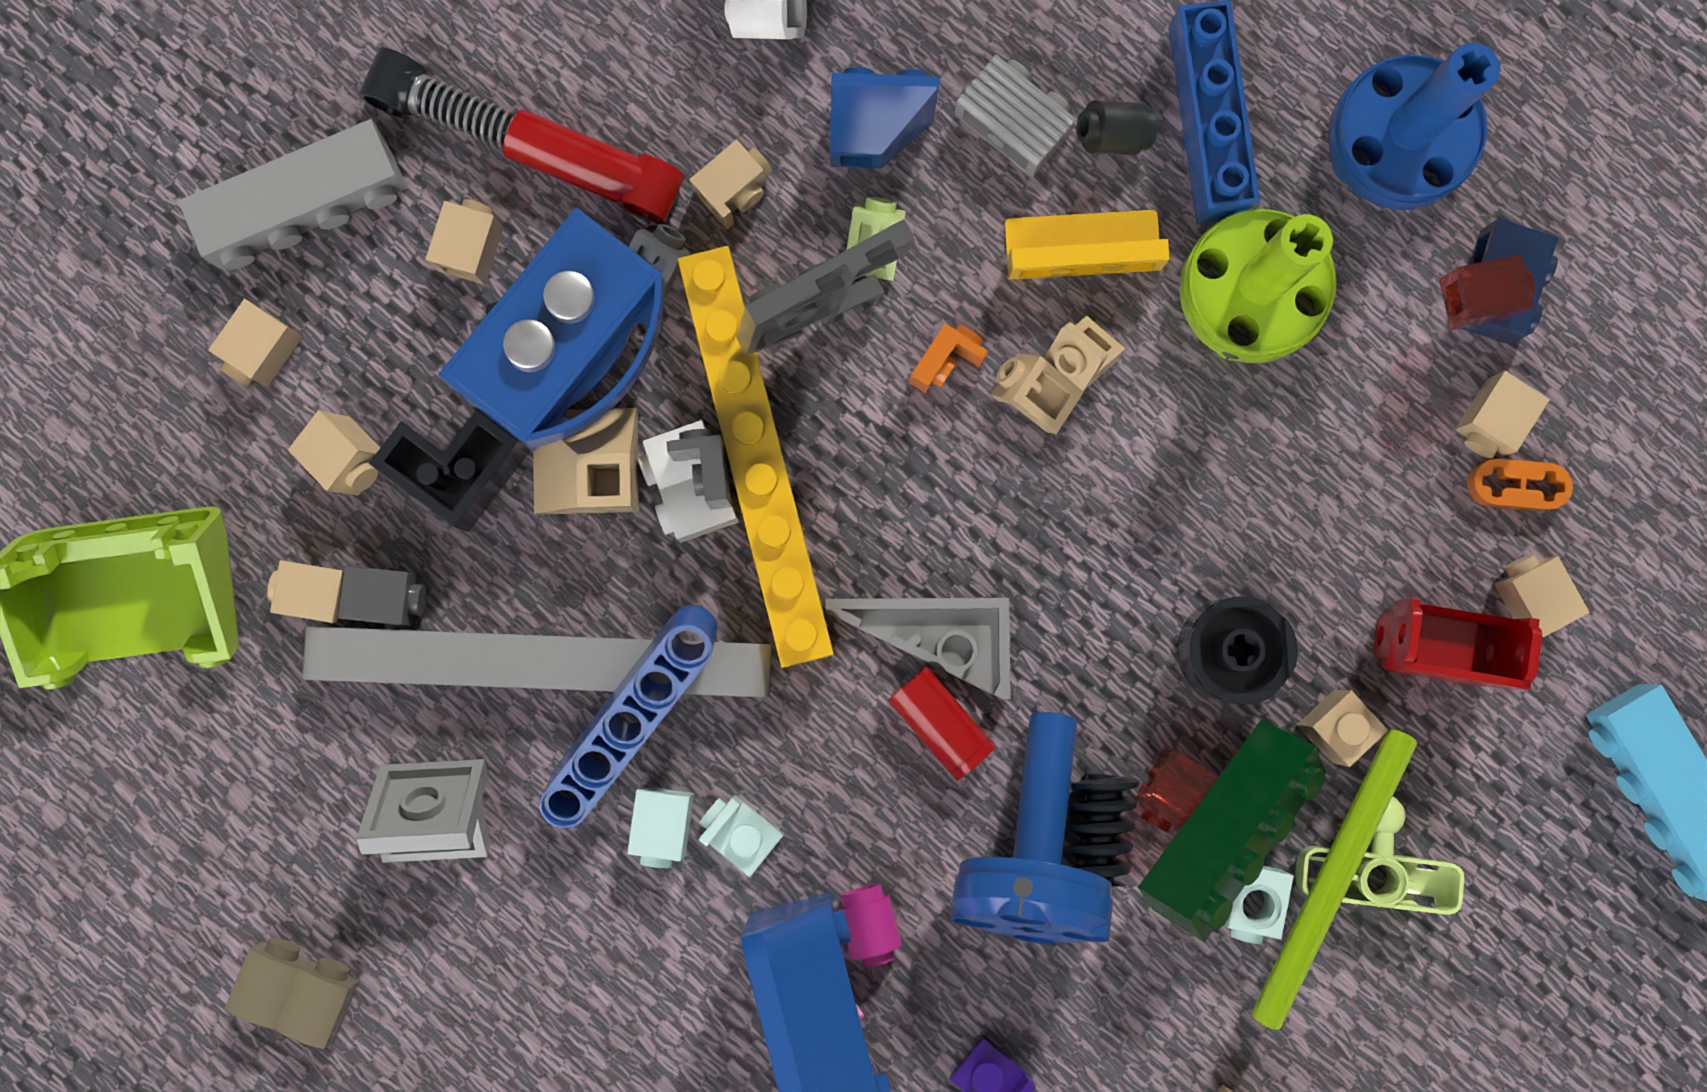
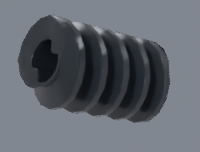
M1082 772L1086 775V780L1071 783L1070 789L1083 795L1084 801L1068 805V810L1081 816L1082 822L1066 826V832L1080 838V844L1064 847V853L1078 859V865L1071 867L1099 875L1111 882L1112 886H1126V884L1114 879V877L1129 874L1131 866L1116 856L1133 851V844L1118 835L1133 831L1135 823L1120 814L1121 812L1137 808V802L1122 793L1123 791L1137 788L1139 780L1124 776Z

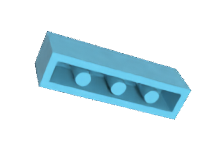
M1638 684L1586 714L1593 727L1589 731V737L1595 748L1603 756L1612 758L1621 775L1616 777V781L1622 793L1632 803H1639L1649 821L1644 823V829L1651 841L1661 850H1667L1676 867L1672 869V876L1677 885L1688 896L1707 901V759L1663 686L1660 684Z

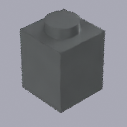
M345 566L338 618L414 626L415 616H422L425 610L427 600L426 586L419 585V574Z

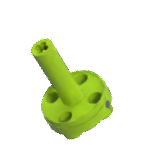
M1254 209L1228 216L1210 227L1193 246L1181 268L1179 289L1181 306L1185 318L1196 336L1225 360L1244 363L1276 361L1294 353L1307 344L1326 322L1336 294V271L1330 254L1333 236L1329 226L1321 218L1314 215L1303 214L1294 217L1281 211ZM1273 230L1277 232V234L1267 243L1264 237V231ZM1209 259L1213 261L1219 269V278L1209 279L1204 277L1198 270L1197 260ZM1296 295L1306 296L1313 302L1315 307L1314 316H1305L1299 312L1295 304ZM1229 324H1239L1247 330L1249 334L1248 346L1237 345L1230 339L1228 335Z

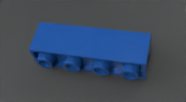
M1231 0L1180 5L1168 27L1196 224L1219 222L1228 216L1256 208L1260 203Z

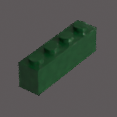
M1262 719L1139 884L1138 889L1153 911L1204 943L1213 930L1220 929L1227 922L1232 912L1233 902L1245 885L1249 886L1257 880L1263 869L1265 857L1276 842H1282L1287 838L1293 828L1295 816L1306 800L1313 799L1320 792L1324 784L1326 770L1316 746Z

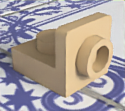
M1017 353L1015 357L1007 360L999 369L996 376L998 383L990 395L999 402L1013 405L1045 432L1057 434L1084 391L1042 356Z

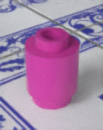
M872 884L840 894L843 907L838 910H844L852 939V943L847 944L851 960L862 959L864 967L878 966L894 960L893 951L902 947V941L890 896L883 894L881 884Z

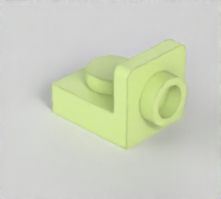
M866 197L865 203L856 202L852 212L846 250L905 219L906 211L896 209L897 203L886 198ZM897 260L864 276L869 277L876 274L879 279L893 281Z

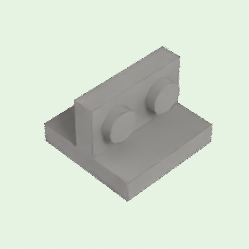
M485 759L380 765L356 838L361 855L380 854L382 863L487 857L490 837L481 804L487 782Z

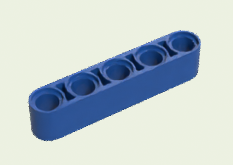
M688 605L680 608L672 615L554 768L540 799V812L549 824L558 828H571L577 826L586 818L707 664L712 655L717 636V622L707 609L701 606ZM685 630L693 631L702 637L703 642L696 645L685 643L679 638L678 633ZM653 671L664 673L670 678L671 682L667 684L655 683L648 677L647 673ZM630 712L639 719V722H625L617 713ZM588 752H600L604 754L608 758V760L597 761L593 759L588 754ZM568 790L578 798L569 799L564 797L559 791Z

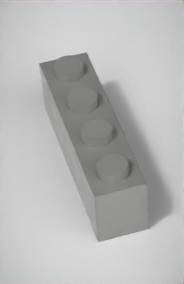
M369 119L180 199L178 203L200 256L218 268L224 267L227 270H235L251 264L255 259L253 254L266 248L272 247L273 249L281 250L298 244L302 240L301 234L318 226L321 229L339 227L349 220V213L365 206L369 209L386 207L397 199L396 193L407 189V186L385 134L372 119Z

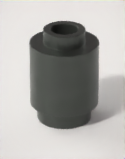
M1093 100L1080 113L1076 124V133L1079 141L1082 142L1086 152L1092 154L1137 155L1141 151H1146L1152 147L1158 129L1154 111L1136 102Z

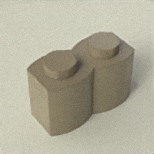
M271 938L268 943L262 941L251 947L224 1010L250 1023L274 1029L300 1043L320 1049L328 1047L337 1037L360 980L348 976L350 968L337 960L319 958L316 963L299 956L300 947L287 940Z

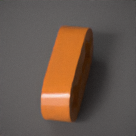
M1490 459L1474 466L1470 471L1467 479V488L1472 499L1483 506L1548 511L1557 509L1567 503L1572 495L1573 483L1569 473L1560 465L1534 461ZM1493 470H1496V478L1513 481V488L1497 490L1494 496H1492L1491 487L1483 486L1482 479L1492 475ZM1545 474H1547L1548 483L1555 484L1557 490L1555 494L1547 495L1545 501L1543 492L1526 489V482L1543 480Z

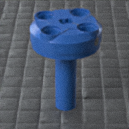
M1467 43L1458 47L1445 61L1426 55L1406 54L1383 60L1362 72L1340 96L1330 118L1328 143L1333 171L1338 179L1347 184L1365 200L1389 209H1418L1436 204L1448 196L1470 176L1482 156L1488 127L1486 111L1481 96L1498 80L1500 63L1496 54L1483 44ZM1372 82L1383 84L1388 89L1390 97H1383L1376 93ZM1352 149L1364 151L1369 157L1370 166L1359 164L1352 155ZM1423 169L1430 170L1437 176L1439 187L1431 186L1426 182L1423 177Z
M1036 712L1030 715L1013 858L979 857L966 859L960 863L959 873L955 877L950 918L952 922L1037 944L1054 945L1059 944V942L1109 941L1113 908L1111 882L1094 873L1061 865L1077 720L1073 717L1054 712Z

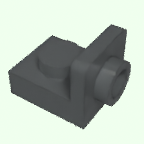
M658 224V226L651 225L637 230L629 248L662 273L665 299L680 270L677 258L693 255L696 251L684 244L686 238L679 231L670 226Z
M692 429L680 432L679 440L667 441V453L673 461L701 459V464H692V477L696 497L705 496V502L711 510L732 507L726 448L721 436L711 435V431L708 429Z

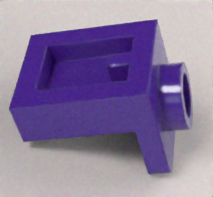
M983 1035L949 1076L950 1081L963 1092H1034L1036 1089L1032 1076Z

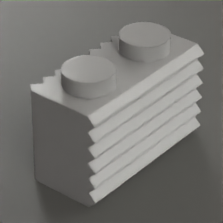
M995 55L985 66L984 70L979 73L977 78L973 80L971 85L967 87L965 92L960 95L956 103L954 115L1033 178L1069 136L1076 118L1071 115L1072 108L1062 96L1052 91L1046 95L1031 83L1033 80L1032 75L1021 63L1013 59L1006 63L999 56Z

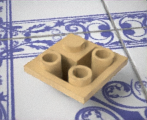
M637 408L611 409L599 420L580 432L560 441L537 447L533 452L534 514L639 512ZM588 409L567 410L565 417L571 420Z

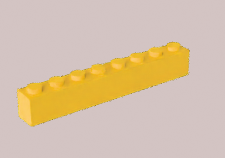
M729 246L677 258L781 667L786 668L832 656L834 651L757 352L745 356L736 338L745 306Z

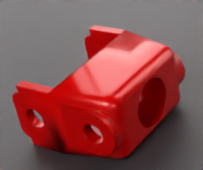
M1400 599L1391 605L1386 612L1381 613L1377 619L1373 654L1379 660V665L1389 672L1473 686L1531 690V682L1535 680L1538 672L1542 630L1539 628L1540 619L1536 618L1512 619L1421 604L1420 599Z

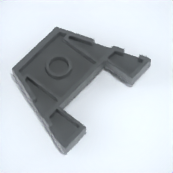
M903 219L826 262L809 267L800 273L797 278L781 287H778L777 284L770 285L750 296L748 299L749 304L745 306L736 336L745 356L798 337L803 333V328L820 320H823L826 326L840 321L844 318L843 312L858 306L860 312H864L877 305L885 291L876 274L854 284L852 283L855 279L906 256L915 239L905 220Z

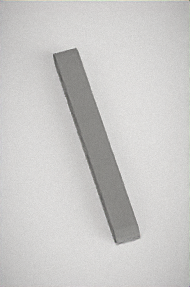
M305 627L302 679L614 692L653 640ZM683 641L693 645L702 643L699 641ZM715 642L709 661L683 694L770 697L772 644ZM655 671L647 673L648 677L655 683L667 684L671 682L670 678L664 673Z

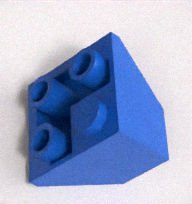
M850 67L845 69L843 73L832 72L831 167L883 168L934 121L939 77L928 76L926 72L917 69L900 70L896 75L875 74L873 70L865 67Z

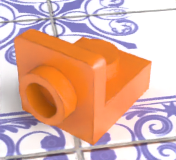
M945 323L912 372L908 383L925 394L932 383L941 388L958 363V361L950 357L952 352L957 353L979 368L989 353L981 346L983 339L963 325L958 324L954 329Z

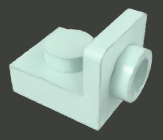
M736 795L732 797L728 804L718 798L699 822L707 829L699 838V841L706 847L710 844L749 877L784 835Z

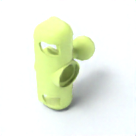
M1392 796L1372 838L1371 852H1365L1342 902L1445 915L1458 912L1462 906L1464 872L1459 866L1447 861L1394 855V834L1403 826L1406 815L1403 805ZM1309 846L1302 849L1296 861L1295 877L1298 888L1305 895L1308 896L1310 892L1308 882L1314 883L1316 880L1307 878L1309 859L1323 862L1326 857L1311 855L1316 852L1329 853L1330 848ZM1418 864L1437 866L1436 870L1422 869L1416 867ZM1383 865L1387 872L1386 883L1381 889L1371 892L1367 883L1368 874L1373 868ZM1414 895L1434 897L1436 908L1418 905Z

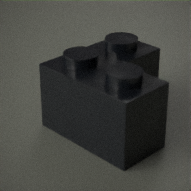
M476 410L446 450L419 430L401 421L368 464L451 526L469 532L531 450L491 419Z

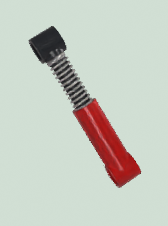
M380 47L358 93L359 97L369 105L384 112L390 108L393 110L391 115L401 119H407L412 114L423 115L427 120L431 118L433 122H440L442 126L448 125L449 129H457L459 133L465 132L466 136L470 137L473 135L476 140L482 139L483 143L490 142L493 147L498 145L499 149L503 150L506 158L616 202L626 211L642 217L643 213L648 214L647 220L656 224H665L685 178V175L679 169L659 158L645 154H638L636 156L524 109L519 110L513 116L512 110L505 112L503 106L496 109L495 103L488 105L486 99L480 101L478 96L471 98L469 92L463 95L461 89L455 91L452 85L446 88L444 82L438 84L435 78L431 80V77L427 76V70L421 64L390 48Z

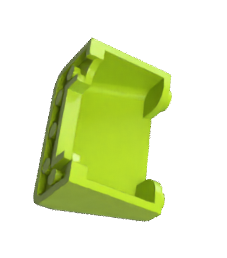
M200 507L46 528L24 534L11 541L0 551V637L18 687L42 685L44 689H57L72 683L76 679L75 674L82 670L88 662L182 649L184 657L188 662L198 663L202 668L216 667L229 661L239 647L227 528L221 509L218 507Z

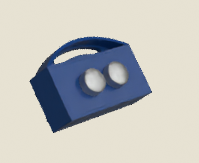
M576 207L438 375L452 390L532 452L537 447L565 439L585 429L610 411L626 395L641 375L652 354L661 325L665 291L662 273ZM642 324L646 326L647 332L633 364L619 383L593 407L571 420L565 417L567 410L595 389L610 373L627 345L631 331L636 325Z

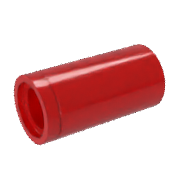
M926 666L887 701L947 771L950 772L953 778L958 781L979 765L996 748V745L988 739L989 737Z

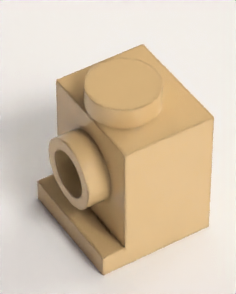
M736 139L689 180L694 194L723 227L728 230L734 225L732 212L737 208L742 213L746 212L764 195L762 187L766 184L765 178L773 172V169L756 148L753 147L747 151Z

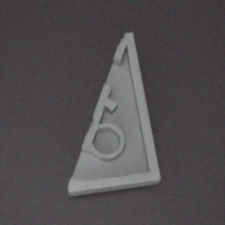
M1009 598L825 599L826 613L1000 699H1011Z

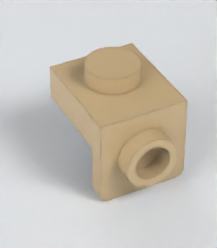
M1086 316L1076 325L1069 322L1062 327L1044 358L1084 391L1119 360L1125 348Z

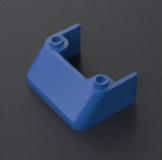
M832 892L750 913L741 934L742 947L778 1091L892 1092L887 1073L876 1074L874 1065L871 1064L844 960L843 945L852 943L851 934L844 910L834 912Z

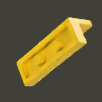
M1155 210L1009 218L1005 221L1008 280L1161 271L1170 260L1168 239H1159L1158 214Z

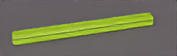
M1390 729L1385 734L1252 1010L1254 1019L1270 1029L1279 1030L1282 1027L1414 753L1417 741L1404 732Z

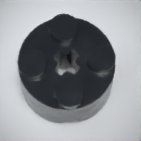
M1238 596L1209 602L1188 616L1179 634L1177 657L1185 679L1201 695L1218 702L1255 704L1272 697L1283 686L1287 678H1290L1297 663L1298 645L1295 632L1290 623L1270 604L1255 597ZM1234 643L1243 645L1244 655H1239L1236 658L1229 656L1228 646Z

